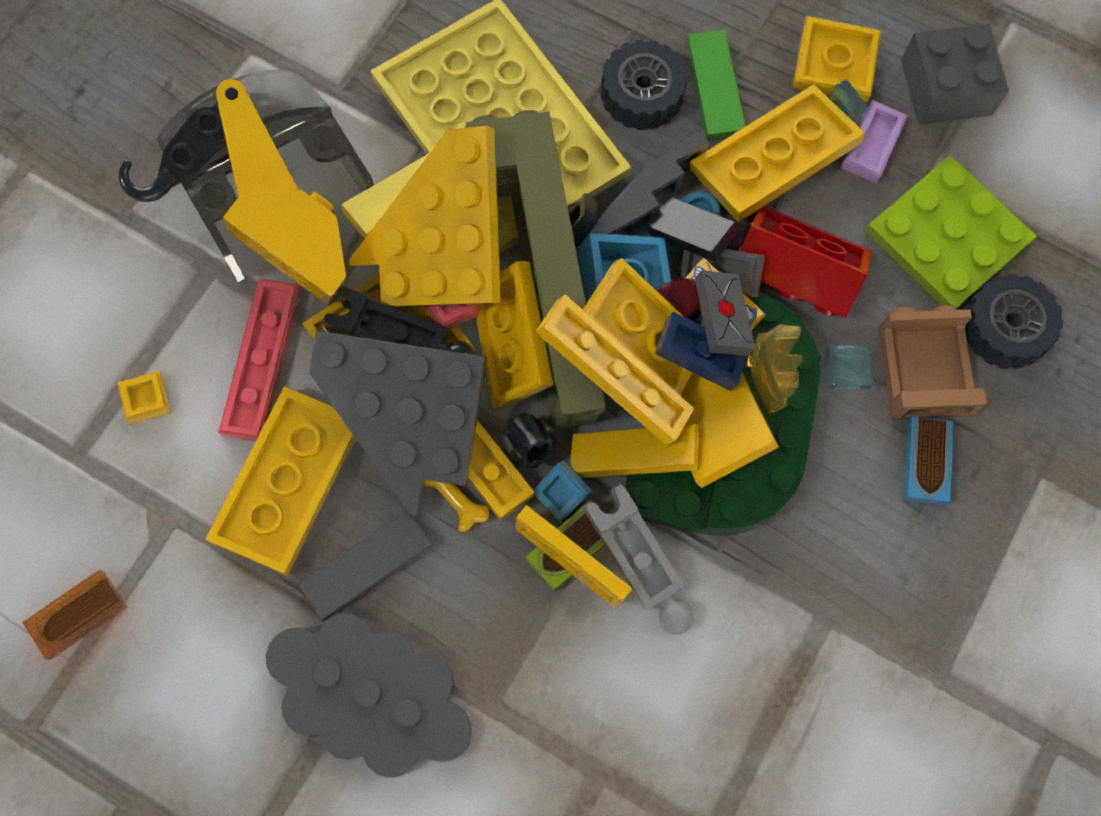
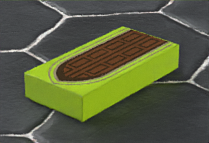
M583 506L558 528L561 533L592 557L606 546L585 514ZM538 547L526 556V561L554 592L572 576L571 573Z

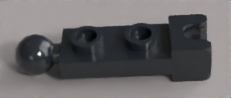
M345 286L339 287L337 292L341 297L342 306L350 311L342 316L332 313L324 316V327L329 333L476 355L472 346L465 341L445 343L449 335L448 328L369 299L368 295Z

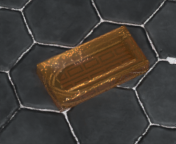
M99 569L22 623L44 658L51 660L121 612L127 605L106 573Z

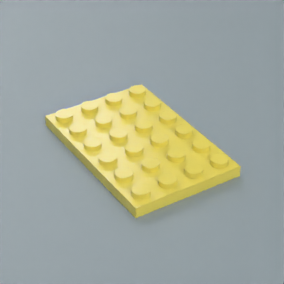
M502 0L490 2L370 71L374 83L426 154L432 151L448 129L465 128L466 122L473 121L479 116L510 117L524 110H535L538 113L550 112L568 212L573 209L584 193L594 197L630 175L631 166ZM511 196L497 198L499 254L519 243Z

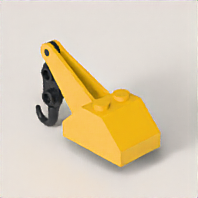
M227 79L222 81L216 90V103L213 106L200 107L190 115L165 147L157 178L150 186L146 188L135 186L129 178L132 162L124 160L118 175L121 189L128 197L136 201L152 202L162 198L171 188L196 176L226 139L238 194L236 201L223 216L226 231L326 305L331 302L337 294L338 288L343 285L346 278V270L337 216L331 212L334 208L333 205L316 192L309 196L303 190H298L256 111L245 86L238 80Z

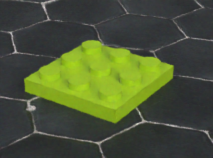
M951 155L873 220L865 230L941 306H955L956 309L1037 237Z

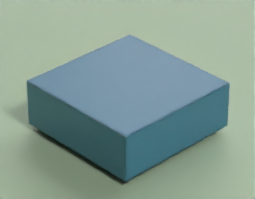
M565 461L559 462L533 490L535 492L534 495L560 523L567 520L593 492Z

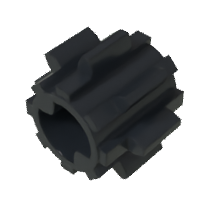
M520 413L515 419L511 418L507 422L508 426L506 429H503L504 437L501 438V442L507 449L505 453L515 466L521 463L525 468L529 466L535 469L539 468V465L544 462L548 463L551 460L552 452L556 451L554 444L557 443V439L551 433L553 428L544 416L537 419L533 414Z

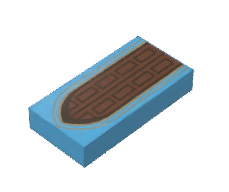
M911 416L908 419L904 500L947 505L951 502L954 421Z

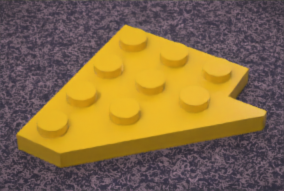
M478 126L448 129L350 257L349 266L379 265L381 303L388 306L501 303L494 127Z

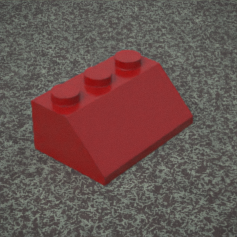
M766 206L759 209L740 250L765 255L760 284L764 283L776 288V291L787 299L796 301L800 298L812 303L815 309L822 314L832 317L838 314L847 318L868 275L872 253L870 249Z

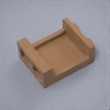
M940 306L931 311L916 312L915 308L903 307L893 310L880 324L878 330L891 420L909 419L911 416L925 418L972 417L987 405L985 388H974L965 333V325L972 319L969 309L956 310L955 306Z

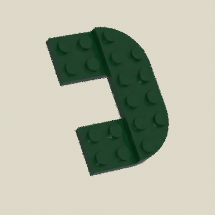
M760 292L758 297L747 296L766 315L751 330L755 349L746 357L742 373L779 447L703 488L696 483L691 470L627 475L625 488L644 521L706 535H736L755 529L775 516L796 492L807 463L820 383V361L815 342L805 324L792 310L778 300ZM696 309L689 317V320L694 322L702 313Z

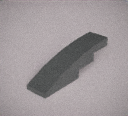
M699 130L666 151L637 175L609 205L590 233L632 236L647 228L646 224L658 211L659 203L666 200L669 196L671 197L680 192L684 172L690 169V161L706 152L709 142Z

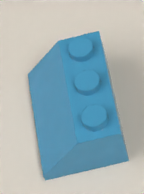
M590 233L576 248L586 304L613 262L620 258H623L655 290L671 281L664 238Z

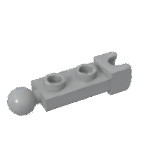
M617 484L611 488V495L615 501V508L612 513H603L598 505L593 502L583 505V510L596 532L599 533L644 609L649 610L658 604L661 608L659 621L662 628L673 635L685 633L693 623V612L686 602L676 600L673 596L674 593L685 586L641 517L637 506L622 484Z

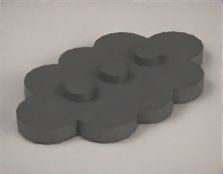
M343 613L326 620L317 634L298 627L290 628L277 634L269 643L266 652V667L275 680L288 687L282 701V716L287 726L301 735L309 737L321 735L327 751L334 757L350 760L363 756L368 768L377 775L392 778L403 776L411 771L421 755L438 762L452 761L461 756L469 746L472 736L471 722L463 709L449 701L454 687L453 673L447 662L438 655L428 652L414 654L409 640L400 632L386 630L373 633L370 625L360 616Z

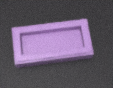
M872 100L859 127L865 132L863 143L847 153L841 169L877 184L908 115Z

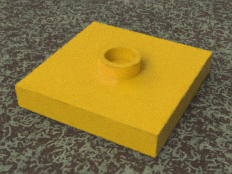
M806 16L792 88L805 90L814 84L826 95L867 103L872 91L881 30Z

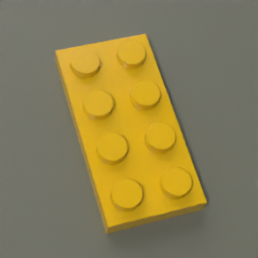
M813 84L691 160L690 171L724 208L740 222L862 144L865 132Z
M283 387L205 540L288 576L355 440L354 435L333 406L288 387Z

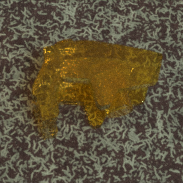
M781 324L768 333H759L754 343L755 349L748 355V367L751 368L752 378L769 414L787 406L786 398L794 395L795 388H798L799 372L794 370L801 365L802 356L785 353L791 352L801 334L800 326H785Z

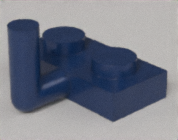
M672 312L666 319L654 353L729 391L739 384L747 357L745 355L711 353L702 314L693 322L675 312Z

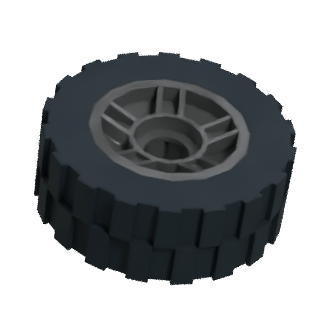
M643 39L635 40L633 43L627 42L622 44V47L618 50L615 49L611 53V57L606 60L604 71L602 72L600 95L601 100L604 101L606 112L609 111L612 115L611 118L616 122L619 121L623 126L637 128V130L647 128L653 130L659 128L662 124L666 125L671 122V118L673 116L676 117L683 104L688 76L685 75L687 69L685 64H682L680 61L681 57L677 53L672 52L667 45L658 44L657 41L650 40V42L643 41Z
M1017 274L995 277L991 282L988 281L967 303L969 305L964 309H969L972 317L965 325L967 344L971 345L974 349L973 352L977 356L985 359L984 362L990 365H998L999 368L1007 369L1014 367V369L1023 368L1026 364L1031 365L1048 352L1061 336L1059 332L1063 328V320H1061L1062 309L1055 300L1057 298L1045 288L1044 284L1033 281L1031 277H1020ZM1013 319L1016 323L1012 327L1007 321Z

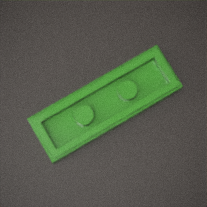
M719 30L688 34L686 42L705 138L707 141L726 139L745 127L726 31Z

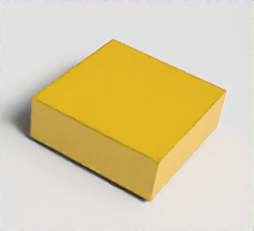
M159 371L117 382L125 419L130 425L172 413L164 378Z

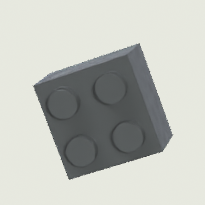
M990 24L915 32L901 58L918 125L992 116L1009 92Z

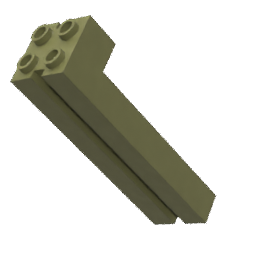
M524 110L510 117L496 118L493 115H483L475 118L473 121L466 122L465 128L478 126L494 127L497 198L511 196L522 260L530 262L541 323L554 303L565 294L583 309L586 302L550 112L538 113L535 110ZM545 341L553 386L546 388L553 430L594 424L598 419V414H601L605 409L602 389Z

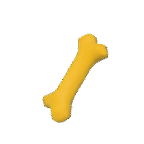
M425 480L424 486L437 489L457 511L459 516V532H468L475 522L484 523L488 520L489 508L486 505L471 502L455 484Z

